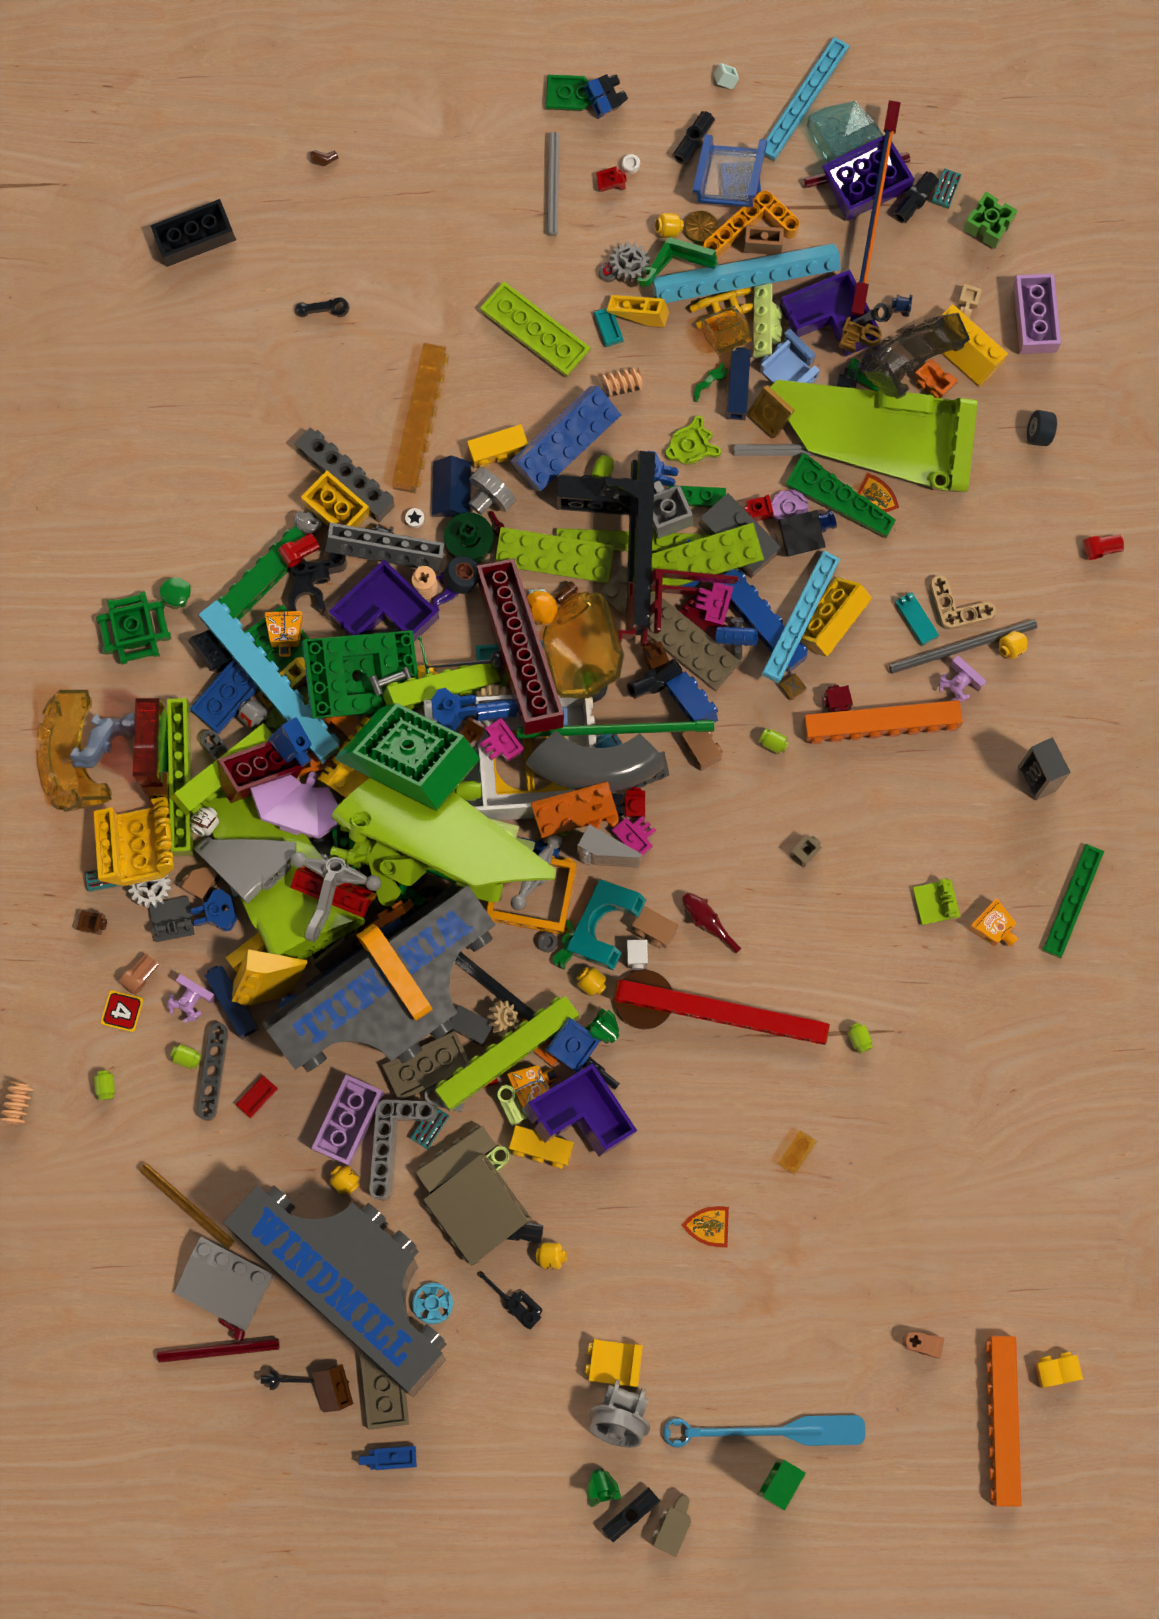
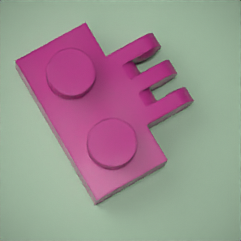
M714 582L712 591L699 588L698 592L705 594V597L697 595V600L703 601V604L695 603L694 607L707 610L705 620L724 625L733 586Z
M502 718L485 728V732L489 737L479 744L481 748L489 744V747L484 750L486 754L494 751L488 757L490 760L502 754L508 762L524 751V748Z
M643 816L634 824L626 817L612 829V833L623 844L636 850L643 856L653 847L647 839L655 833L656 829L653 827L647 832L646 829L651 824L647 822L641 826L640 824L645 821Z

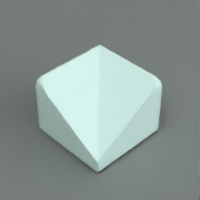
M720 63L714 72L717 84L729 89H733L739 80L736 68Z

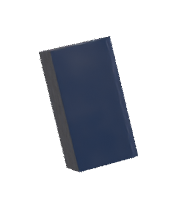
M452 455L433 462L432 517H455L461 513L470 512L471 482L469 478L471 477V462Z

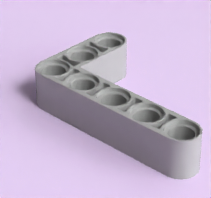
M382 1100L377 1104L369 1189L373 1198L386 1201L392 1195L398 1121L431 1122L435 1120L438 1114L437 1108L433 1104L426 1101ZM390 1105L391 1112L385 1115L384 1108ZM410 1106L411 1112L404 1116V1108ZM430 1107V1114L424 1117V1108ZM389 1125L390 1130L388 1134L383 1135V1127ZM387 1145L388 1152L385 1155H381V1148ZM385 1165L386 1173L380 1176L379 1169ZM384 1186V1194L378 1196V1188Z

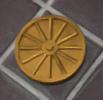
M707 211L693 212L685 221L686 235L697 243H704L707 238L718 230L716 218Z

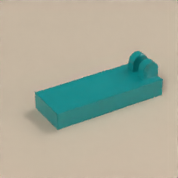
M909 592L906 596L900 597L895 602L921 646L939 637L938 632L913 592Z

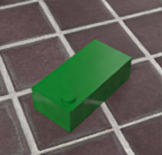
M777 1458L757 1495L785 1511L806 1473L788 1461Z

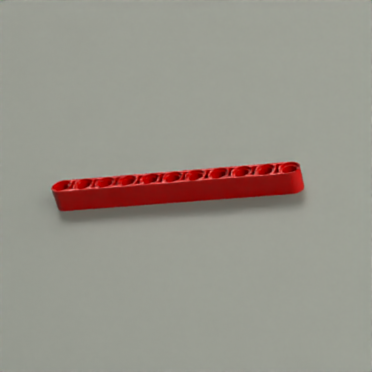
M617 980L613 999L620 1003L822 1045L827 1044L830 1024L626 980Z

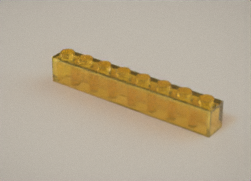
M423 344L392 481L393 489L416 493L417 487L420 488L422 476H420V472L425 469L426 464L424 454L429 451L430 441L427 440L428 436L433 433L434 424L432 423V418H436L438 406H435L436 400H440L442 389H439L440 382L444 383L445 371L443 369L444 365H448L449 354H447L446 347Z

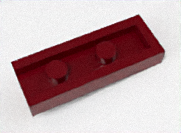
M691 597L679 612L716 641L717 628L719 626L727 627V625L705 620L707 610L694 607L695 603L698 602Z

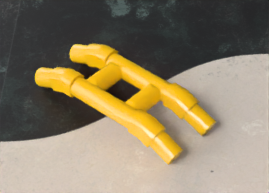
M754 287L732 290L709 298H703L691 305L692 313L710 305L714 311V314L708 315L696 322L697 328L701 329L717 321L754 311V303L739 306L736 299L740 296L754 294ZM729 299L732 309L722 312L719 302Z

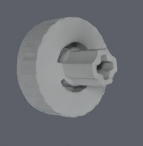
M479 467L469 478L472 485L478 490V493L469 502V505L478 514L482 515L491 504L499 510L507 512L517 501L510 489L493 473L483 467Z

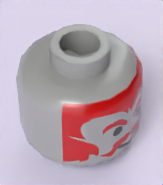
M246 700L238 708L239 719L249 728H257L267 721V710L256 700Z

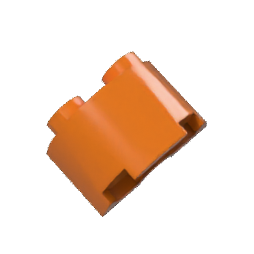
M932 358L915 372L917 378L915 381L916 385L921 390L925 389L934 398H942L958 383V379L950 373L944 372L941 366Z

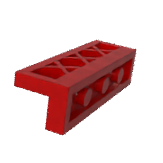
M303 866L295 870L290 888L319 900L324 878ZM343 883L336 886L332 905L363 918L366 915L369 903L375 899L377 893L352 883Z

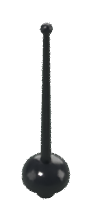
M495 651L489 660L426 665L425 668L491 664L494 670L499 671L501 670L500 665L503 663L499 651Z
M271 1369L270 1376L261 1375V1384H270V1390H275L280 1382L314 1383V1379L280 1378L279 1373Z

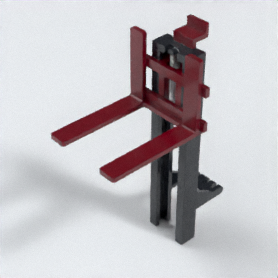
M639 451L638 462L634 459L631 462L630 480L608 478L598 491L599 496L611 497L629 509L625 630H618L614 634V645L617 646L622 642V639L631 640L635 635H641L640 646L645 647L647 645L650 617L653 613L654 633L661 631L662 593L705 597V594L698 592L699 588L662 585L663 578L736 584L739 581L738 576L654 569L652 571L655 452ZM651 592H655V601L650 605Z

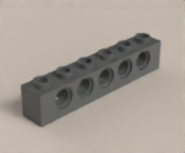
M310 427L295 442L297 451L323 474L329 471L367 504L371 516L378 522L395 507L394 497L388 491H382L377 481L374 479L370 480L365 476L366 473L361 467L358 466L356 468L346 454H340L337 446L332 442L328 443L320 431H314ZM317 447L323 448V450L320 452L314 451V449ZM330 459L337 460V462L334 464L328 463ZM344 471L351 472L349 476L341 475ZM358 483L364 484V487L360 489L356 488L355 486ZM373 495L378 496V499L375 501L369 500Z
M330 522L325 552L381 562L385 559L388 563L414 568L428 566L433 571L439 572L443 558L444 543Z

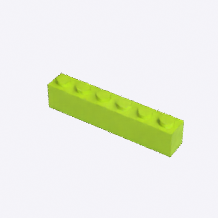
M491 664L465 665L452 671L451 669L443 670L440 674L436 675L429 673L420 679L410 678L400 684L393 682L387 685L382 695L386 706L398 703L413 710L423 707L424 700H431L438 689L446 688L454 695L458 694L459 697L476 694L477 691H481V688H485L487 685L499 684L501 680L497 670H494Z
M263 723L220 758L268 742V738L272 733ZM217 760L176 791L171 797L186 816L191 812L193 815L202 808L201 804L204 801L209 803L217 796L216 792L222 789Z

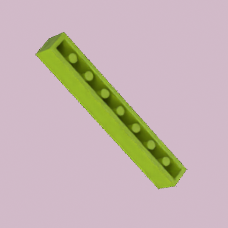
M187 698L167 699L169 808L172 839L170 851L174 857L194 856L193 831L190 828V819L193 813L191 812L186 816L171 799L176 791L192 780L190 703Z
M566 996L562 998L556 997L550 1002V1007L546 1010L543 1008L538 1010L534 1014L535 1018L529 1022L528 1020L523 1021L518 1025V1030L513 1034L511 1031L501 1038L502 1042L497 1045L493 1043L485 1050L486 1053L481 1057L477 1055L469 1061V1066L464 1069L460 1067L453 1073L451 1079L448 1081L444 1079L436 1085L435 1094L449 1113L554 1037L568 1017L576 1021L580 1014Z

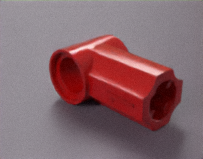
M310 533L294 543H285L278 549V552L287 567H293L299 564L305 556L315 552L320 547L314 535Z
M1121 535L1103 538L1093 536L1083 540L1088 560H1096L1107 554L1124 551V541Z

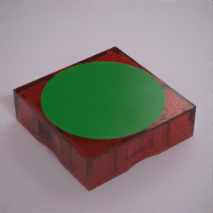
M160 698L135 699L133 777L140 784L143 792L147 794V787H163V772L169 773L167 711Z

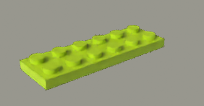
M505 281L480 307L482 313L565 377H568L591 351V347Z
M750 523L653 553L652 571L654 569L721 574L764 561V556L755 525ZM663 578L662 585L682 586L695 581Z
M501 527L495 562L514 558L517 569L608 583L614 545Z

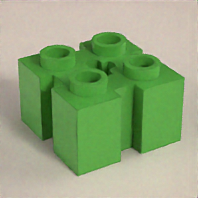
M985 192L978 202L976 210L974 209L966 220L963 230L974 237H977L978 234L984 237L982 242L995 249L1003 238L1004 232H1007L1014 221L1018 210L1006 203L1003 206L997 203L998 198Z

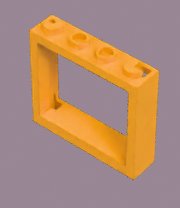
M552 856L551 866L570 870L559 923L494 911L495 902H488L487 913L493 922L564 935L577 863L570 858L559 860L554 859V856Z

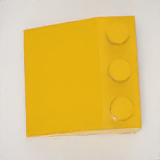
M248 949L233 981L232 1002L242 1005H253L282 998L289 994L292 995L307 965V960Z

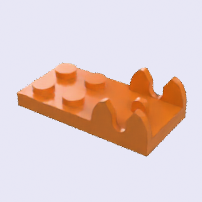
M608 781L531 802L542 838L589 826V824L599 829L600 823L603 821H607L609 826L614 827L619 820Z

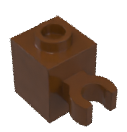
M655 641L649 642L643 648L642 654L650 671L658 669L669 662L661 641L657 643Z

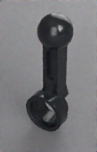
M338 297L333 301L329 300L312 304L300 302L295 306V313L299 317H306L312 313L331 311L335 316L343 317L349 312L350 306L344 298ZM342 302L343 307L340 310H335V305Z
M878 303L873 310L851 322L861 326L873 320L887 322L891 318L892 309L886 303ZM882 307L884 313L883 316L880 318L878 315V310Z

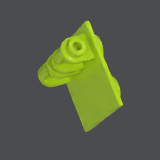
M944 878L940 879L939 882L913 887L922 925L961 917L951 879L947 880Z

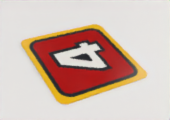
M113 990L109 991L100 1023L105 1026L134 1032L142 1008L143 998Z

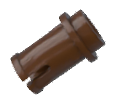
M572 581L566 582V586L553 596L562 605L573 594L576 595V591L579 589Z

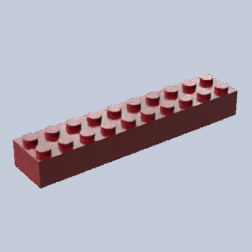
M515 559L477 565L478 586L513 699L516 702L524 734L530 735L563 728L564 713Z

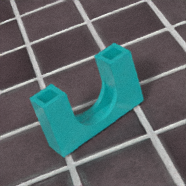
M600 879L594 887L593 895L585 906V912L581 920L578 921L576 931L569 940L566 950L577 958L614 970L621 952L615 946L597 940L595 934L597 923L605 914L611 911H621L639 917L646 899L639 892Z

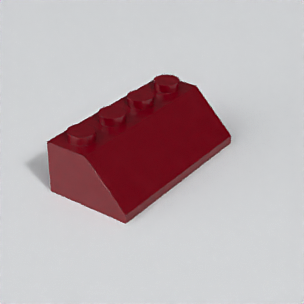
M269 741L217 760L221 788L230 803L252 796L250 790L253 787L289 775L297 779L303 769L296 758L286 762Z

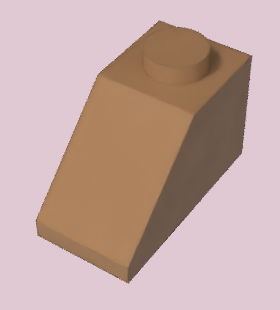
M211 866L192 870L190 874L184 877L182 888L185 892L205 903L221 876Z

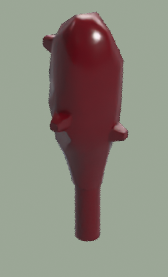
M689 892L682 897L684 910L691 916L696 927L700 926L707 932L719 937L735 953L741 950V947L728 935L722 926L718 914L708 905V899H703Z

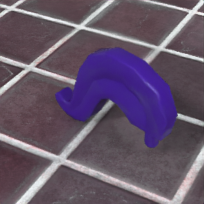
M441 572V576H436V580L441 579V583L446 588L445 592L433 600V607L438 612L440 611L439 605L453 600L458 595L446 586L443 579L444 572Z

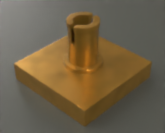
M767 385L763 387L747 415L771 437L776 438L795 410Z

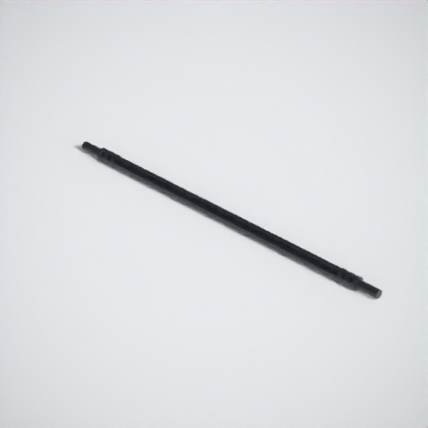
M460 951L455 960L459 966L503 1002L508 1001L509 1005H514L513 1010L518 1012L523 1018L528 1021L535 1018V1011ZM589 1056L583 1067L586 1068L593 1063L604 1081L616 1090L620 1083L606 1073V1069Z

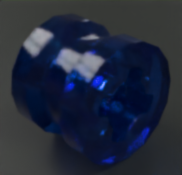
M832 510L826 511L825 514H818L822 533L826 532L829 528H837Z

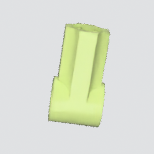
M509 1085L499 1088L497 1099L511 1126L527 1119L515 1094V1090ZM509 1090L512 1094L511 1099L503 1100L500 1096L501 1091Z

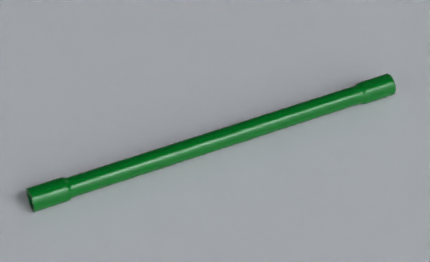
M714 720L563 726V728L525 735L523 728L517 727V739L548 737L554 731H557L562 736L690 731L714 732Z

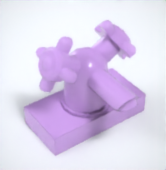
M958 655L950 665L958 674L952 680H947L944 673L939 680V691L942 692L943 687L949 688L956 696L951 701L960 700V703L970 698L969 694L963 695L962 692L968 684L972 685L979 692L986 683V680Z
M180 974L176 981L187 990L179 1000H174V994L170 996L168 1000L169 1013L173 1014L174 1008H180L188 1016L183 1020L184 1023L193 1022L202 1014L201 1011L195 1013L193 1010L199 998H203L213 1004L216 996Z

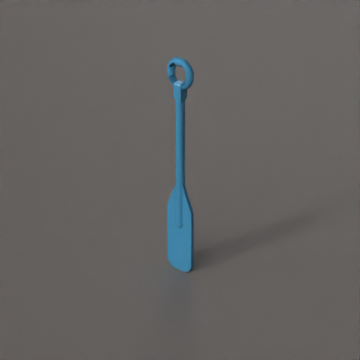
M857 1415L804 1416L783 1427L691 1428L685 1420L675 1418L666 1423L663 1435L667 1444L676 1448L688 1444L691 1437L782 1435L807 1446L858 1445L865 1439V1422ZM672 1423L674 1426H680L683 1423L687 1427L685 1429V1436L687 1438L683 1443L681 1440H674V1443H672L668 1439L671 1436V1430L668 1427Z

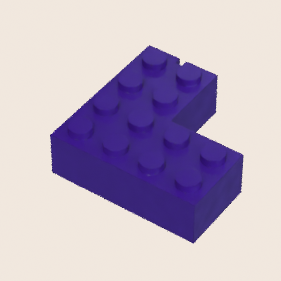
M850 270L781 298L780 308L786 320H789L791 330L798 337L830 325L838 343H840L843 337L842 324L848 317H851L850 321L861 317L851 314L856 281ZM867 303L865 304L864 315L870 311ZM873 320L872 322L868 323V324H870V325H873V326H877V327H878V325H877V323H876L875 320ZM865 334L869 341H876L878 339L871 334ZM860 341L859 343L856 342L855 352H858L870 346H867L864 343H861ZM842 349L845 357L853 354L850 351Z
M385 559L328 611L330 618L342 630L344 629L348 636L369 634L381 621L386 619L398 632L413 630L414 642L439 619L438 611Z
M593 1063L531 1100L522 1109L530 1122L537 1124L535 1129L544 1143L577 1123L598 1157L626 1141L637 1132V1129Z

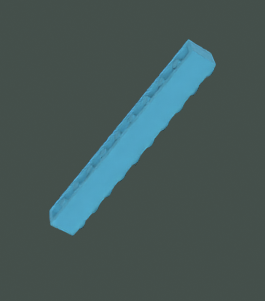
M835 244L718 265L715 269L707 267L656 277L652 282L655 298L664 299L666 303L838 271L841 270L840 253Z
M217 600L199 613L203 623L286 722L295 717L298 718L311 741L312 746L309 749L322 764L339 751L340 740L334 733L331 735L326 730L328 726L322 719H311L310 705H305L302 702L304 698L297 689L295 691L291 689V682L285 675L281 677L277 672L279 670L277 665L265 658L267 654L262 647L259 646L257 648L253 642L255 640L249 632L244 633L241 629L243 627L241 622L236 617L233 619L229 615L231 612L224 603L220 604Z

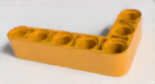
M764 190L759 192L754 198L753 207H742L705 240L703 247L714 248L717 258H719L745 234L746 225L754 226L763 217L773 227L784 228L783 236L792 239L798 234L799 219L771 192ZM761 201H767L768 203L763 204ZM752 212V213H754L755 215H754V216H750V215H748L747 213ZM774 213H779L781 216H775ZM740 224L742 227L737 228L734 225ZM788 225H791V226H793L794 228H793V229H789V228H787V226H788ZM722 236H727L728 239L725 240V239H722L721 237H722Z
M372 924L356 935L365 950L371 954L414 1020L418 1021L431 1012L433 1008L381 930Z

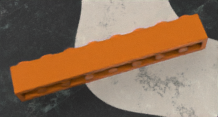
M960 700L805 715L803 720L806 742H811V744H820L825 740L840 742L846 738L855 741L867 736L870 739L880 738L881 735L896 737L900 733L916 735L920 731L936 733L941 729L956 731L963 723Z
M1016 1336L988 1337L989 1341L985 1342L986 1353H989V1362H986V1373L990 1374V1383H987L986 1387L987 1395H990V1404H987V1414L991 1416V1425H988V1437L992 1441V1446L988 1448L989 1459H992V1468H989V1479L993 1480V1489H990V1502H993V1506L1022 1507Z

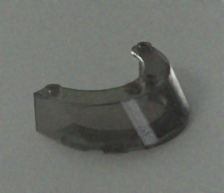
M959 313L932 317L917 326L912 324L901 329V334L895 335L896 337L891 338L888 336L880 341L878 345L873 346L861 357L858 369L883 394L899 399L904 397L909 390L907 384L900 383L906 373L912 372L915 366L936 355L950 350H961L970 338Z

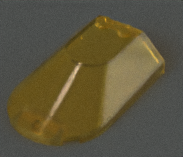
M588 591L571 597L558 608L552 623L545 627L543 645L557 694L561 698H590L620 677L624 652L607 600L598 592L589 593Z

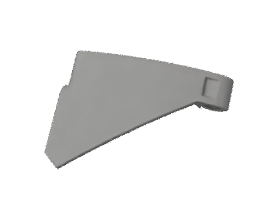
M206 836L193 849L248 904L262 889H270L289 872L292 866L290 862L291 856L296 853V843L249 839L213 840Z

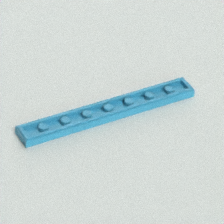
M833 37L766 138L767 145L764 157L773 162L776 160L848 51L850 45Z
M823 550L761 674L762 676L779 684L840 558Z

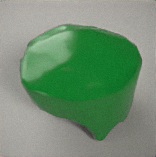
M169 578L160 587V597L165 605L172 609L184 608L190 597L191 586L181 578Z

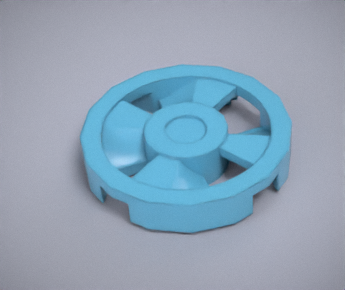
M425 1284L414 1294L412 1301L413 1311L417 1318L424 1323H441L452 1312V1296L449 1290L441 1284ZM438 1289L446 1293L441 1298L436 1296ZM422 1291L427 1295L425 1300L418 1298ZM440 1307L447 1309V1313L444 1316L438 1311ZM427 1309L429 1313L427 1318H424L420 1313Z

